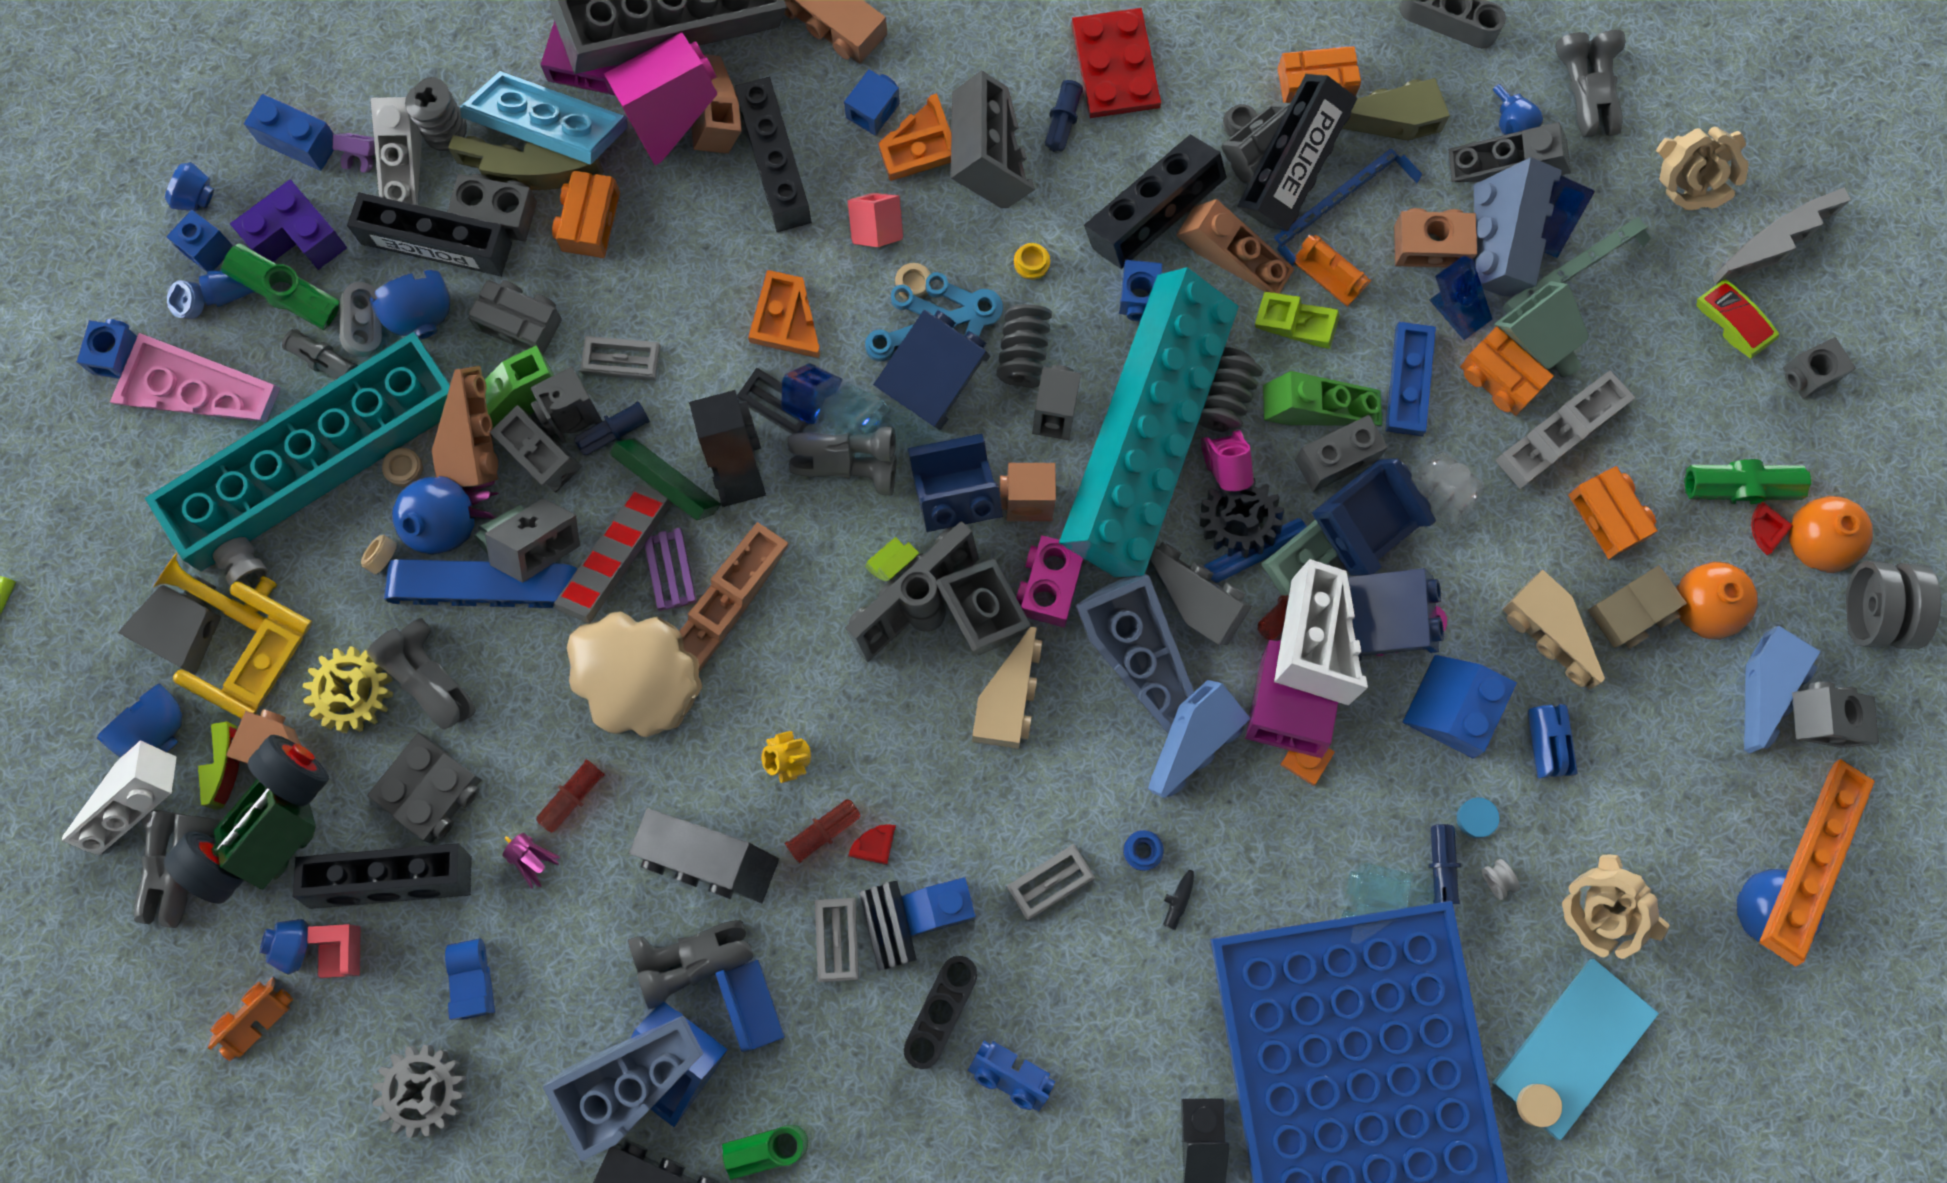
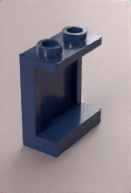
M924 309L873 385L940 431L949 420L946 415L980 364L983 361L987 362L991 356L984 350L987 343L977 335L968 331L964 336L953 329L956 322L939 310L932 315Z
M982 433L908 448L913 481L926 532L955 527L961 521L966 525L1003 517L998 484L994 482L989 467Z
M1398 458L1377 460L1311 512L1351 576L1374 574L1382 567L1378 561L1382 556L1417 528L1431 526L1436 522L1431 512L1429 501L1424 495L1420 494L1412 481L1411 471Z
M1425 568L1348 577L1355 615L1352 619L1355 640H1359L1361 653L1358 655L1359 661H1362V656L1415 650H1427L1430 653L1439 652V641L1444 640L1443 622L1441 617L1437 618L1436 603L1441 602V587L1439 580L1434 579L1430 572Z

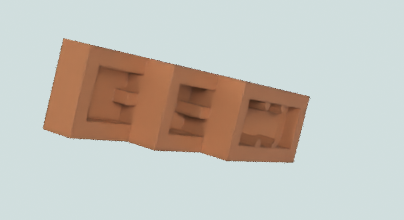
M758 522L713 575L711 586L690 610L688 621L679 631L683 639L685 651L693 654L698 659L699 672L757 595L788 547L787 541Z

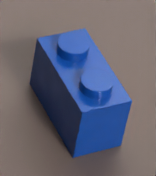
M264 94L260 96L243 123L259 144L319 171H322L334 151V133L325 121Z

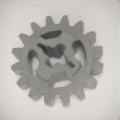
M423 1045L419 1055L416 1046H408L405 1050L406 1058L401 1054H392L390 1058L394 1066L392 1068L380 1067L378 1071L385 1077L384 1082L373 1084V1089L382 1091V1097L373 1101V1106H384L386 1111L379 1117L381 1122L394 1120L391 1132L399 1133L407 1127V1138H414L418 1136L421 1127L425 1137L431 1136L435 1132L434 1124L441 1129H445L450 1126L449 1120L446 1117L448 1114L460 1115L461 1110L455 1105L457 1099L466 1098L467 1093L458 1091V1085L465 1082L467 1078L466 1076L455 1075L454 1071L461 1064L458 1060L445 1062L449 1051L439 1050L433 1056V1045ZM425 1062L436 1068L426 1073H421L414 1064ZM398 1081V1090L395 1097V1086ZM427 1083L425 1085L426 1088L421 1092L424 1098L411 1099L418 1090L415 1084ZM445 1084L446 1092L442 1103L440 1095L442 1086ZM412 1109H417L421 1115L426 1116V1119H413L406 1116L405 1113Z

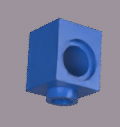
M868 69L844 101L846 118L876 136L900 104L899 87L887 75L881 74L879 76Z
M192 209L166 236L183 255L206 272L214 271L233 246L216 227Z
M1125 260L1119 314L1127 315V318L1132 321H1141L1157 275L1162 274V263ZM1134 289H1143L1149 295L1146 297H1137L1131 291Z
M106 319L105 323L89 320L76 362L93 375L120 379L138 336L129 330L130 326L119 320ZM114 344V347L110 351L106 352L108 347Z

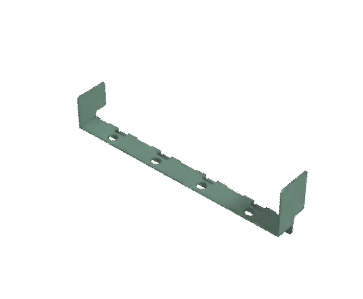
M1639 217L1635 218L1539 280L1535 287L1525 289L1508 300L1502 309L1508 314L1530 297L1528 295L1529 290L1535 293L1550 281L1566 283L1580 271L1597 263L1607 256L1608 253L1616 248L1618 249L1633 238H1636L1644 248L1651 239V236L1646 231L1649 225L1646 227ZM1623 232L1625 236L1619 237L1618 233ZM1589 251H1593V252H1594V256H1593V257H1590V256L1588 255V252H1589ZM1599 256V258H1597V259L1594 260L1593 262L1591 261V260L1594 259L1595 257ZM1563 271L1564 276H1559L1558 272ZM1567 275L1569 276V277L1566 278L1565 280L1561 281V279H1563V278L1566 277Z

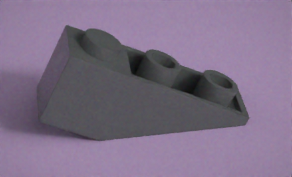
M1560 122L1448 149L1452 182H1480L1530 157L1561 169V175L1571 173L1568 142Z
M1163 541L1160 546L1155 545L1150 559L1186 624L1218 645H1228L1252 605L1243 600L1246 594L1230 583L1226 582L1222 587L1212 581L1211 578L1214 573L1197 562H1193L1189 566L1179 559L1182 553L1173 546Z

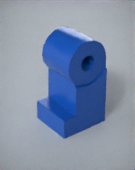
M479 938L448 944L445 950V963L451 1001L448 1003L449 1020H463L495 1013L490 968L487 964L483 940Z

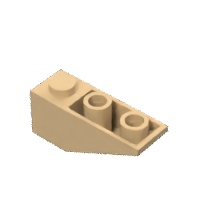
M1541 570L1502 610L1508 615L1507 621L1515 630L1521 633L1527 632L1537 641L1536 647L1542 655L1550 660H1558L1567 669L1565 674L1574 684L1580 687L1586 686L1590 690L1602 683L1605 677L1574 599L1544 570Z
M1036 627L1029 628L978 697L972 742L1019 749L1020 739L1028 740L1031 716L1024 715L1026 700L1034 701L1037 678L1029 677L1031 662L1039 663L1042 640L1035 639Z

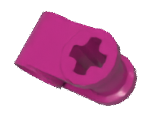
M1235 430L1232 432V435L1212 440L1209 437L1201 439V449L1207 470L1211 471L1222 489L1240 491L1253 485L1251 448L1240 430Z

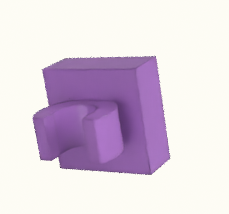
M352 133L333 134V150L344 151L340 161L343 169H351L355 156L361 161V172H369L372 169V155H375L374 137Z

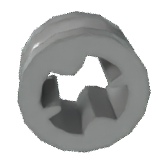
M1499 859L1495 861L1493 868L1486 866L1482 869L1483 878L1494 896L1499 900L1507 898L1508 891L1515 893L1520 890L1519 881L1515 873L1504 860Z

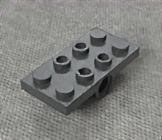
M962 521L953 529L950 527L944 530L936 539L934 547L925 555H917L907 566V571L897 581L891 580L886 583L879 591L878 598L868 607H861L851 616L849 625L845 628L857 652L867 662L909 624L923 632L933 631L942 625L946 616V610L941 597L942 593L936 581L947 575L969 568L979 560L973 533Z

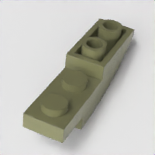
M453 135L448 147L457 164L478 168L482 175L491 178L493 181L507 183V181L513 180L521 182L530 187L531 190L560 189L564 183H569L573 171L586 172L592 175H603L604 173L599 158L590 165L530 142H526L522 152L520 149L508 144H503L500 147L488 144L483 139L475 136L463 138Z

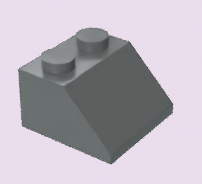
M995 558L947 575L936 581L972 651L978 656L1008 643L1031 627Z

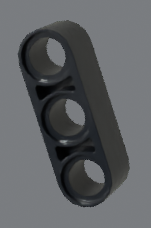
M953 956L942 966L905 1041L904 1057L912 1067L928 1069L939 1060L977 980V968L969 958ZM955 964H964L971 972L970 981L962 987L953 986L947 979L948 970ZM942 1000L951 1005L953 1015L949 1022L939 1025L930 1019L929 1010L933 1003ZM919 1038H927L934 1045L933 1057L924 1063L917 1062L911 1055V1046Z

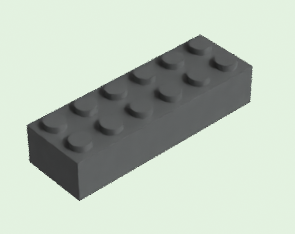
M551 0L550 9L574 74L624 63L680 32L684 34L689 44L696 41L698 46L775 29L780 26L787 8L784 0Z

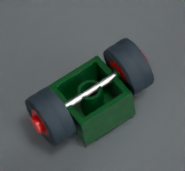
M270 735L264 740L247 763L257 780L214 829L215 839L199 832H188L183 835L176 846L166 855L164 866L179 885L200 899L221 904L230 898L235 889L244 880L264 890L272 879H278L285 872L292 855L298 848L306 847L315 834L316 824L310 802L329 780L326 769L305 747L279 735Z

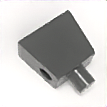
M196 575L193 577L212 589H216V586ZM162 585L124 624L118 633L195 675L220 622L221 616L205 608V601L186 590L183 594H180Z

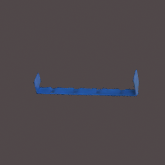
M1389 149L1298 218L1291 225L1289 231L1282 230L1274 237L1279 243L1277 250L1293 267L1296 256L1285 244L1293 239L1297 233H1301L1322 217V214H1326L1347 198L1352 191H1356L1394 161L1416 183L1419 182L1422 173L1404 154L1400 157L1393 149ZM1393 153L1395 157L1388 161L1386 157ZM1382 164V168L1377 171L1376 168ZM1369 172L1370 176L1361 182L1359 178ZM1355 185L1356 187L1349 192L1348 189ZM1341 192L1343 196L1336 202H1333L1331 199ZM1328 206V209L1322 213L1321 210ZM1311 214L1316 216L1308 223L1304 221ZM1298 227L1301 228L1298 232H1296V233L1293 232V231L1296 230ZM1286 234L1288 238L1281 242L1279 239Z

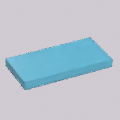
M501 71L460 106L461 118L590 165L627 129V117Z
M1590 959L1492 1084L1515 1104L1520 1091L1528 1085L1544 1084L1553 1088L1562 1101V1113L1556 1123L1542 1128L1556 1140H1561L1659 1013L1595 959Z

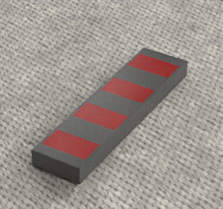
M637 484L554 602L557 610L590 624L673 503L658 491Z

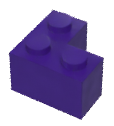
M291 179L230 223L251 250L272 262L297 245L317 270H319L347 249V246Z

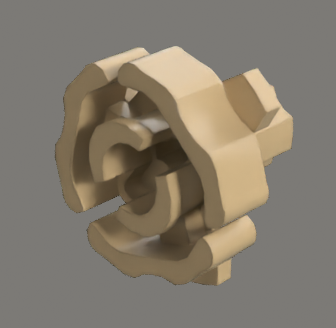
M1712 127L1708 131V134L1711 136L1709 137L1704 131L1697 128L1685 136L1678 135L1674 139H1663L1656 149L1658 154L1664 159L1659 179L1667 188L1666 195L1676 205L1683 207L1684 210H1697L1702 207L1713 209L1734 198L1735 191L1726 181L1729 178L1735 185L1740 186L1744 184L1749 166L1748 161L1741 153V150L1746 146V142L1739 131L1729 134L1718 127ZM1677 186L1685 190L1684 194L1677 192ZM1710 186L1713 190L1707 191V187Z
M1602 855L1599 858L1598 868H1592L1569 885L1570 894L1562 901V907L1567 925L1577 933L1581 944L1600 957H1607L1618 946V941L1613 939L1636 933L1633 940L1624 941L1615 951L1617 957L1625 959L1638 952L1650 938L1662 941L1670 925L1659 917L1657 898L1650 893L1651 888L1646 886L1642 876L1622 869L1623 865L1618 855ZM1584 886H1591L1587 891L1585 909L1583 911L1580 904V889Z

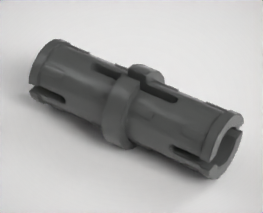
M291 329L283 338L282 348L306 361L308 367L316 372L321 370L331 377L338 379L358 366L335 353L333 347L325 342L318 343L301 333L298 329Z

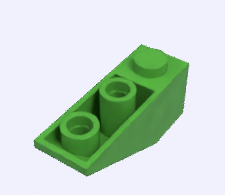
M537 345L501 362L485 379V398L488 415L492 420V429L517 405L530 414L534 413L531 403L537 399L531 387L554 376L551 367Z
M1289 371L1263 385L1264 421L1285 425L1347 426L1370 415L1375 426H1382L1381 390Z

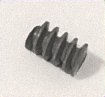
M436 77L425 78L409 91L405 100L406 110L420 131V134L424 137L425 142L431 148L438 151H448L453 135L465 137L467 133L466 120L461 118L460 108L457 106L448 86L441 79Z
M1022 304L1010 307L1005 312V321L1007 323L1003 325L1004 337L1001 339L1002 351L999 353L1000 365L997 367L996 374L1004 383L1028 388L1039 387L1040 380L1033 376L1042 375L1043 366L1035 362L1046 360L1047 353L1037 348L1048 346V339L1040 334L1050 332V325L1043 321L1052 318V311L1039 305Z
M1224 348L1198 421L1202 427L1217 432H1225L1229 428L1241 429L1243 422L1236 416H1246L1248 409L1242 403H1250L1253 399V395L1246 389H1256L1259 383L1253 377L1262 376L1264 371L1249 354L1236 348Z

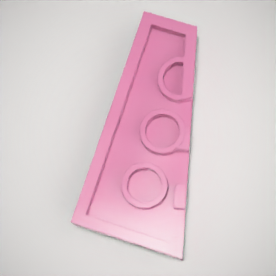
M139 333L110 403L267 422L281 388Z

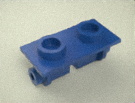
M984 1040L967 1071L974 1074L975 1080L982 1086L989 1089L998 1088L1009 1094L1011 1101L1018 1107L1025 1110L1033 1108L1039 1112L1049 1098V1094L1056 1082L1049 1078L1050 1073L1027 1060H1024L1017 1072L1011 1068L1018 1056L1017 1054L995 1041H992L990 1044Z

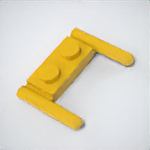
M236 581L230 586V594L267 614V619H264L222 685V690L184 669H180L174 674L173 681L242 719L245 711L253 714L257 713V709L263 704L302 642L303 636L310 629L312 621L244 583Z

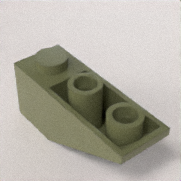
M1432 78L1425 81L1415 79L1405 83L1402 87L1391 90L1381 88L1373 91L1368 96L1358 98L1351 110L1349 120L1342 129L1409 141L1442 132L1450 115L1436 79Z

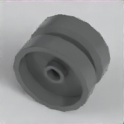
M1864 561L1857 565L1851 574L1845 597L1848 633L1855 644L1863 647L1880 648L1890 645L1899 649H1920L1928 645L1935 635L1941 613L1940 586L1936 574L1929 566L1918 563H1899L1894 566V564L1888 562Z

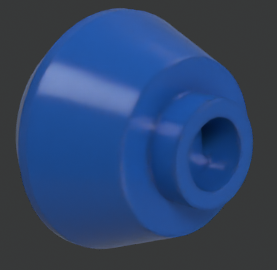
M182 163L171 177L166 190L165 200L172 209L187 211L192 209L197 211L200 206L206 208L209 205L214 194V188L209 186L210 178L194 163Z
M304 919L277 922L273 930H265L259 953L266 954V963L284 974L289 975L298 971L307 950L308 927L310 926Z

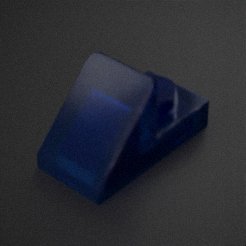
M1563 175L1560 176L1559 182H1553L1549 203L1554 205L1552 216H1546L1541 238L1546 239L1544 253L1558 258L1595 193L1594 189Z
M1462 256L1435 276L1440 292L1429 300L1463 340L1493 320L1474 259Z
M811 363L806 364L784 375L782 380L781 407L784 411L810 424H815L825 399L837 392L843 379Z

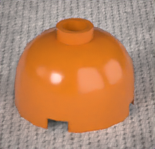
M1826 496L1809 501L1795 512L1792 517L1791 524L1793 527L1789 531V542L1794 554L1806 566L1812 569L1816 568L1820 571H1827L1826 573H1837L1847 570L1868 553L1873 542V526L1868 513L1859 504L1845 497Z
M1713 561L1694 567L1681 578L1680 583L1676 587L1687 603L1677 610L1681 615L1679 617L1680 621L1686 627L1688 626L1692 631L1698 633L1697 635L1706 639L1721 640L1739 633L1753 620L1758 608V593L1752 579L1742 569L1727 562Z

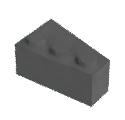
M982 70L952 92L951 179L998 207L1009 208L1033 192L1035 187L1032 179L1026 180L1022 162L1027 157L1025 149H1018L1014 131L1019 126L1009 88Z

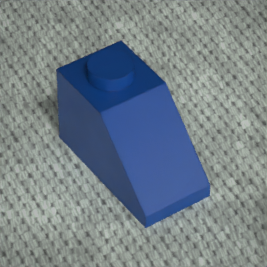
M966 877L925 887L901 896L911 937L976 919Z

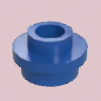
M1141 830L1134 832L1128 837L1124 844L1123 853L1127 863L1132 868L1148 871L1155 868L1161 862L1164 848L1156 834ZM1147 844L1151 849L1150 856L1140 858L1136 853L1137 845Z

